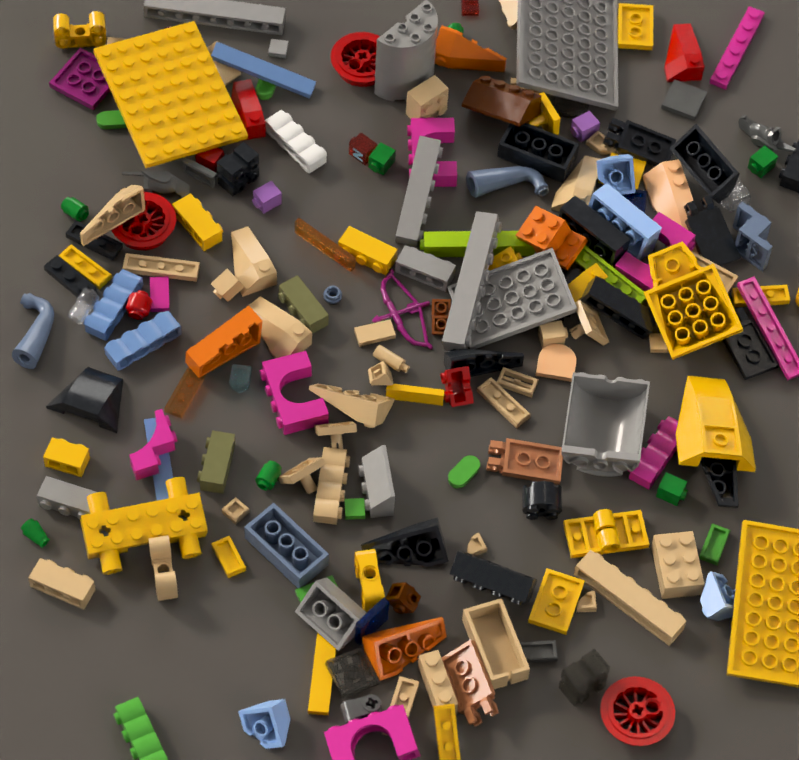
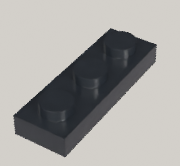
M75 220L65 233L66 238L82 245L80 232L86 225ZM104 234L84 247L114 261L123 249V243Z
M58 255L44 265V270L82 302L86 301L97 291L96 286Z

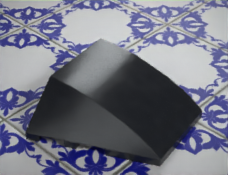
M87 367L46 408L61 414L65 412L75 414L99 423V427L117 433L123 379Z

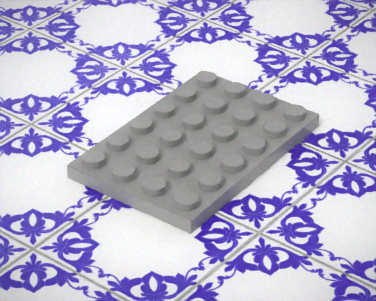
M553 248L489 271V279L484 284L485 295L480 299L481 310L479 314H476L475 318L477 319L476 329L472 330L471 334L472 345L470 349L480 348L577 312L576 304ZM457 283L447 286L452 301Z

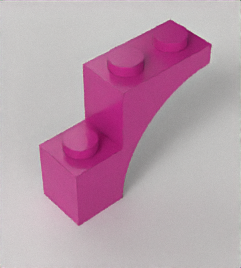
M162 409L155 411L156 429L151 440L139 451L129 455L136 480L159 474L158 466L161 465L159 455L175 451L177 437L175 432L170 430L171 422L169 416L164 415Z

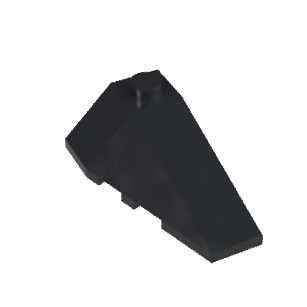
M452 349L444 352L443 363L446 370L469 366L470 377L501 371L503 367L508 369L523 366L524 354L474 349Z
M438 518L416 523L361 544L362 551L376 550L377 562L380 565L404 564V566L423 565V567H431L449 562Z

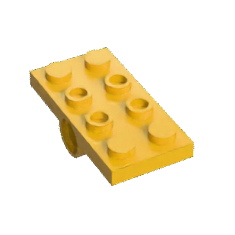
M602 509L590 517L563 521L571 558L584 557L590 550L601 555L649 548L650 545L641 510L613 513L610 509Z

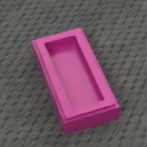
M169 276L150 277V298L153 301L150 309L151 312L170 311Z

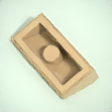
M385 361L368 369L371 385L394 384L392 373Z

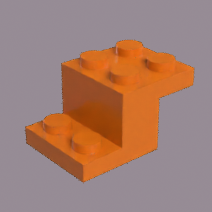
M535 206L515 235L517 239L531 245L536 253L553 248L560 267L567 271L588 242L586 237L572 231L566 220L538 206Z

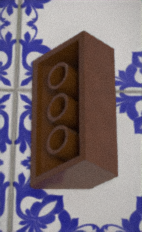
M481 76L471 84L462 102V107L521 126L541 115V95L534 93L533 90H525L517 85H510L505 83V81L492 79L490 76Z

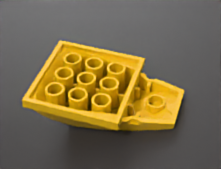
M683 241L648 255L653 287L645 291L644 295L672 360L743 332V327L714 264L701 267Z

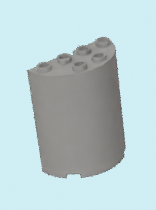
M428 0L422 2L406 15L405 19L407 21L405 23H396L377 39L374 94L382 99L393 102L395 100H405L406 102L408 91L434 76L438 16L435 8Z
M573 372L561 451L566 463L576 465L577 470L604 477L620 476L627 470L634 471L640 463L650 381L626 379L624 377L609 380L605 375Z

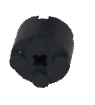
M548 481L532 482L530 487L524 485L522 487V511L526 514V518L535 520L538 519V516L546 517L548 520L557 519L558 514L562 512V487L559 484L558 487H555L553 482Z

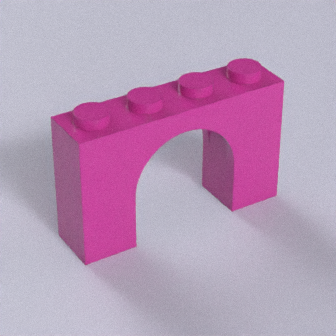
M411 118V124L407 125V136H411V140H408V150H411V154H408V165H413L419 136L441 140V143H454V118ZM437 161V164L440 165L438 174L433 175V180L436 181L434 187H456L457 161Z
M658 212L652 219L662 227L657 240L667 247L683 241L689 250L692 251L696 245L695 234L661 212ZM625 252L615 264V269L645 292L652 289L653 280L649 264Z
M306 351L262 362V370H259L260 377L267 384L265 391L267 397L271 396V409L273 413H277V426L279 429L282 428L284 435L314 428V425L329 424V413L323 398L305 403H293L285 399L281 394L282 388L289 382L312 376V366Z
M403 704L400 706H390L382 712L370 713L368 717L362 719H352L348 724L342 726H332L328 731L324 732L332 760H356L354 754L355 746L361 737L370 732H382L390 736L399 760H412L420 757Z

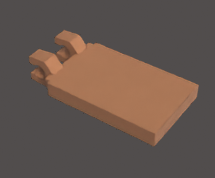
M506 438L505 442L491 440L488 453L493 455L501 454V458L489 457L486 470L492 472L499 471L502 476L532 481H548L558 485L561 482L562 447Z
M470 639L443 656L442 661L458 702V712L465 715L468 724H474L477 727L483 723L480 713L477 711L481 706L486 715L490 714L493 717L498 714L497 705L493 701L495 691L475 641Z

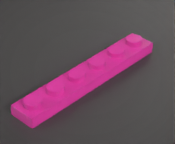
M750 6L748 7L710 79V84L726 90L764 18L765 12Z
M755 276L738 282L737 288L779 362V366L787 381L799 377V358Z

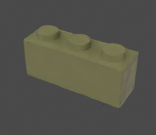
M298 275L279 285L278 298L282 304L285 303L291 316H295L312 331V334L329 325V314Z
M212 430L211 437H207L205 445L207 453L203 454L201 461L203 470H199L197 482H200V490L224 494L236 444L235 434Z

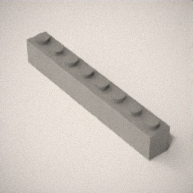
M145 0L143 5L144 17L185 23L195 21L196 24L275 35L283 34L286 20V8L229 0Z
M476 211L442 338L444 350L468 349L472 345L471 334L472 330L476 329V314H479L481 310L480 299L485 295L484 284L489 279L488 268L493 263V249H496L498 244L497 233H500L502 228V222L499 221L498 214Z

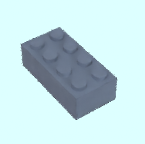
M275 503L271 504L244 527L245 539L297 588L305 586L329 565V554Z

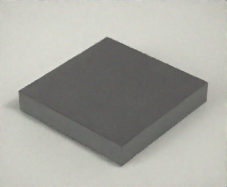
M674 79L661 109L695 120L707 95V91Z

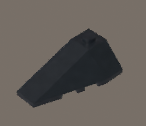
M702 457L700 462L718 507L738 508L736 460Z

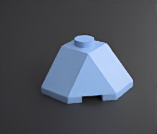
M631 155L610 156L596 161L598 179L602 183H608L621 195L636 193L633 157Z
M712 571L708 573L700 598L703 607L702 612L708 619L720 621L731 618L733 616L735 589L732 590L726 584L728 580L723 574Z
M285 699L267 701L238 711L244 732L249 736H255L261 741L260 744L264 748L285 746L291 719Z

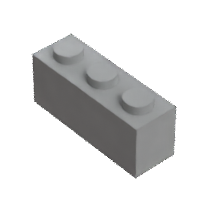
M406 245L397 258L395 266L396 273L444 292L448 290L447 286L451 284L456 271V265L450 261L439 259L432 254L424 253L417 248Z
M46 476L37 494L38 505L46 510L53 509L65 516L71 515L81 520V515L90 514L87 496L97 492Z

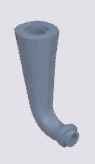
M516 166L468 171L466 175L468 190L474 198L522 181L532 183L535 186L534 193L540 197L545 196L549 192L548 184L537 170L530 167Z
M28 293L22 296L20 304L25 309L34 308L40 314L24 338L12 351V358L20 366L34 369L50 334L54 321V309L46 299Z

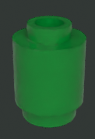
M66 197L61 204L63 212L78 222L85 220L89 215V207L74 197Z
M275 461L265 463L255 479L257 486L264 491L272 490L281 475L282 467Z

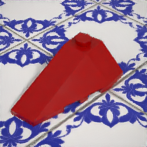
M691 23L673 24L664 67L667 82H673L674 79L680 82L702 80L704 62Z
M251 79L233 82L231 100L248 134V139L246 140L266 137L265 119Z

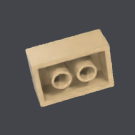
M693 531L654 535L651 549L662 599L701 595L704 588V579Z

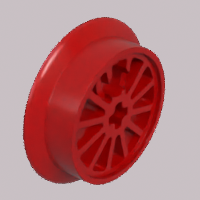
M355 32L342 37L335 43L331 51V62L334 69L345 82L358 87L375 85L377 39L380 37L379 35L369 32Z
M144 192L145 211L111 230L117 239L134 250L146 251L159 247L170 236L176 225V212L171 203L164 197L151 192Z
M637 676L620 679L613 683L602 697L600 706L602 721L607 730L625 744L632 746L654 744L663 739L670 732L674 724L675 706L670 694L659 683L651 679ZM628 695H632V696H633V703H632V704L630 703V701L628 700V698H627L626 696H628ZM637 695L644 696L642 702H637ZM621 699L626 707L617 703V701ZM647 707L656 708L657 712L651 713L647 710ZM613 708H615V709H617V710H619V711H621V712H623V713H614V709H613ZM657 718L661 719L659 723L653 720H656ZM616 719H625V720H623V721H621V722H618ZM628 723L630 724L629 727H628V729L622 728L623 726L627 725ZM647 725H649V726H651V727H653V728H655V729L650 730ZM633 726L636 728V733L630 732ZM640 726L645 733H640Z

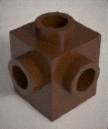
M407 582L393 583L385 601L398 614L414 613L421 595Z

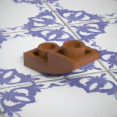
M432 299V335H444L451 308V299Z

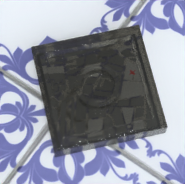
M363 647L325 662L343 699L380 684V680Z

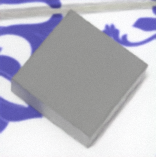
M271 39L268 56L286 58L288 41Z

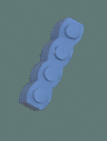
M125 269L116 273L113 283L104 290L103 298L95 303L94 311L86 316L84 320L85 331L106 341L126 312L125 308L129 295L142 289L143 278Z
M169 311L160 312L153 320L144 321L137 329L126 331L121 338L109 341L104 347L105 355L117 371L122 370L132 362L143 358L149 352L155 351L165 343L179 337L182 334L181 326Z

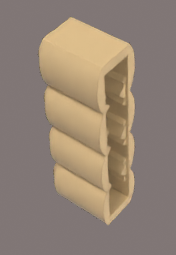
M324 447L322 458L326 465L320 468L313 522L337 525L338 519H342L343 507H340V501L344 502L345 490H342L343 484L347 485L348 473H345V467L349 468L350 456H347L346 449Z

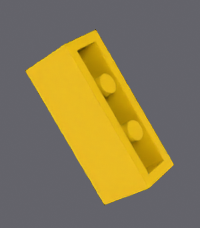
M190 193L172 203L177 220L203 251L222 242L223 229L221 225L214 222L212 215L209 211L204 210L198 198L195 199Z
M351 226L346 229L338 241V252L342 256L349 257L361 265H366L377 273L387 275L397 260V248Z

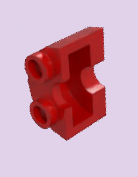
M469 366L448 369L440 374L441 382L445 384V403L449 402L451 407L474 403L473 392L470 386Z

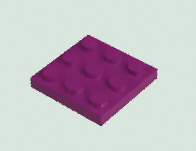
M82 48L78 49L49 82L50 88L91 110H94L110 92V88L95 55Z

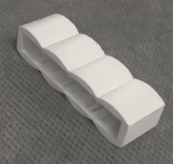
M280 110L265 120L266 132L307 173L310 174L326 163L327 153L325 149L315 144L314 138L304 133L302 126L293 122L289 113Z

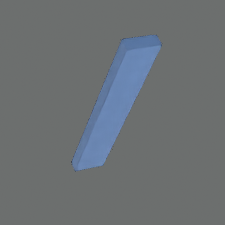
M216 42L211 54L214 61L309 99L316 84L314 80L219 42Z
M155 418L144 419L147 443L151 440L156 429ZM169 452L159 455L161 465L158 466L159 474L153 475L157 501L169 498L165 483L168 479L173 478Z

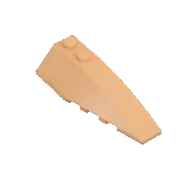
M679 159L661 162L642 176L651 206L657 213L661 212L688 230L685 223L688 218L683 206L693 201L681 162ZM695 246L692 251L699 254Z

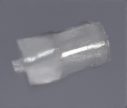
M87 288L82 290L73 308L69 310L68 317L72 321L83 324L86 316L93 310L95 303L100 298L95 293V290Z

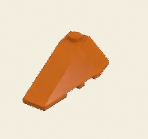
M441 25L436 41L435 64L451 69L505 71L507 58L489 48L484 49L478 46L477 41L474 39L470 41L462 36L463 33Z
M439 617L381 630L363 636L362 641L365 657L378 680L381 681L401 673L406 665L410 662L414 663L419 655L426 650L432 649L445 639L447 635L444 618Z

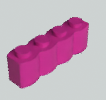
M668 416L666 420H661L657 427L659 431L656 434L652 433L647 442L649 445L641 449L638 467L632 472L628 470L630 472V480L648 490L653 486L677 450L675 434L678 421Z

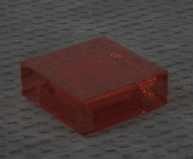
M461 0V16H479V0Z

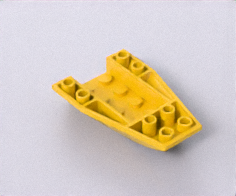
M687 376L675 434L679 465L698 467L702 457L736 460L737 471L755 472L756 466L752 439L726 380Z

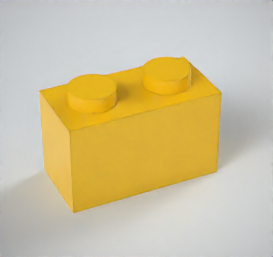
M52 437L43 456L45 467L82 477L90 460L89 448L82 444L69 443L62 438L56 439Z

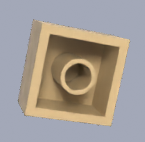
M436 75L430 77L407 92L406 115L410 119L436 118L443 115L447 111L449 88Z

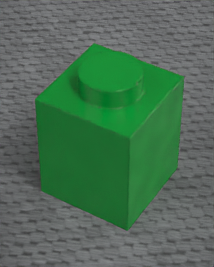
M380 142L369 156L368 168L384 176L395 162L396 150Z
M764 145L750 157L748 169L753 174L762 178L776 166L778 155Z
M666 472L658 486L656 497L678 506L680 500L684 501L687 496V481Z

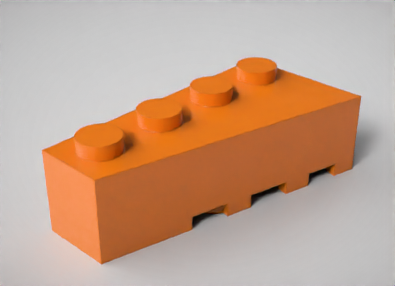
M248 305L196 345L190 347L186 351L185 363L198 378L204 376L259 344L263 320Z

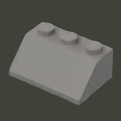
M381 445L363 456L362 465H358L359 476L364 479V482H361L362 493L367 496V499L364 500L365 510L369 511L370 518L394 515L395 493L386 445Z
M328 578L316 580L295 610L304 621L338 651L363 629L371 617Z

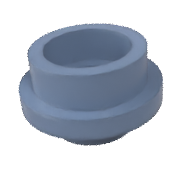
M337 286L327 287L323 293L324 300L330 304L338 303L342 299L341 290Z

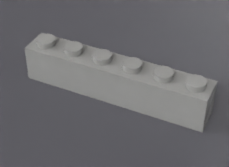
M419 136L396 232V243L417 247L418 241L423 237L424 231L421 230V226L426 224L428 215L425 213V209L430 207L432 197H429V192L434 191L436 182L433 180V175L438 174L440 164H437V159L441 158L443 153V147H440L441 140Z

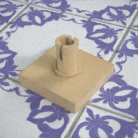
M581 300L575 302L581 323L569 329L572 337L577 339L586 333V335L603 346L609 343L597 311Z
M353 421L314 425L315 433L318 436L330 435L331 447L337 448L336 443H338V449H343L342 434L357 432L356 423Z
M322 457L308 458L280 475L278 480L281 484H294L300 480L306 493L310 494L317 490V486L310 474L326 464Z

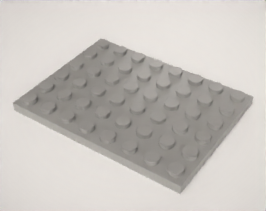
M518 0L516 85L616 111L618 108L617 0Z

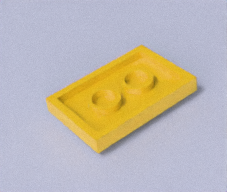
M619 3L618 48L653 49V5Z
M546 568L528 623L567 635L585 580Z

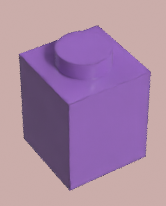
M588 111L572 119L571 134L580 142H583L599 131L600 122Z
M270 181L253 190L252 202L264 214L282 204V193Z

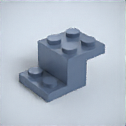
M741 202L737 207L733 228L738 231L735 245L741 257L763 271L767 267L773 247L767 241L772 222L767 217L756 212L751 206Z

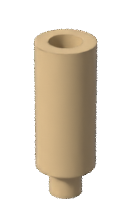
M378 345L373 353V357L381 362L385 361L388 366L398 372L402 370L407 373L410 366L405 364L406 360L382 345Z

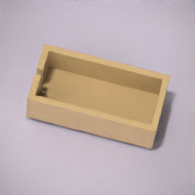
M502 598L463 609V624L469 639L476 643L493 689L507 686L508 681H510V684L527 680L530 667Z

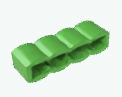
M139 697L115 706L116 713L113 716L117 725L121 724L124 729L121 733L125 743L129 742L132 746L129 750L133 760H168Z

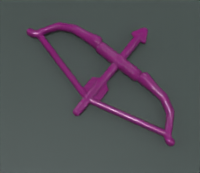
M390 269L389 274L382 280L380 289L383 302L387 305L390 313L380 317L376 315L372 322L377 323L392 317L398 331L408 342L414 346L428 347L432 350L433 346L428 341L422 308L430 305V302L419 303L393 275V269ZM390 278L413 301V303L407 304V308L397 311L386 292V282ZM419 312L425 343L415 341L409 336L399 316L400 314Z

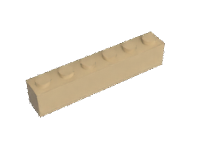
M590 550L576 565L574 572L576 577L585 580L584 583L668 646L684 630L686 620L680 613L671 610L664 601L655 598L648 589L640 587L633 578L624 575L617 566L609 564L599 553Z

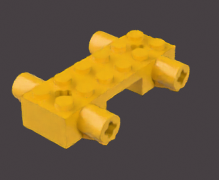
M184 477L171 478L165 482L169 496L168 499L110 510L106 492L88 495L87 501L90 514L81 515L80 520L88 560L100 558L103 574H115L123 570L120 553L128 552V548L149 544L148 538L166 535L169 536L170 543L179 542L182 559L200 556L202 553L198 538L205 537L208 528L200 493L188 494ZM180 516L187 517L186 521H183ZM101 532H108V536H104Z

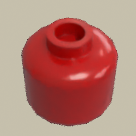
M138 290L129 295L125 309L131 318L142 320L149 315L153 301L147 292Z

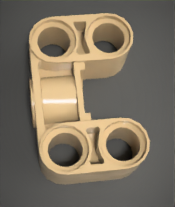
M169 536L148 538L158 601L178 598L176 575L172 568Z

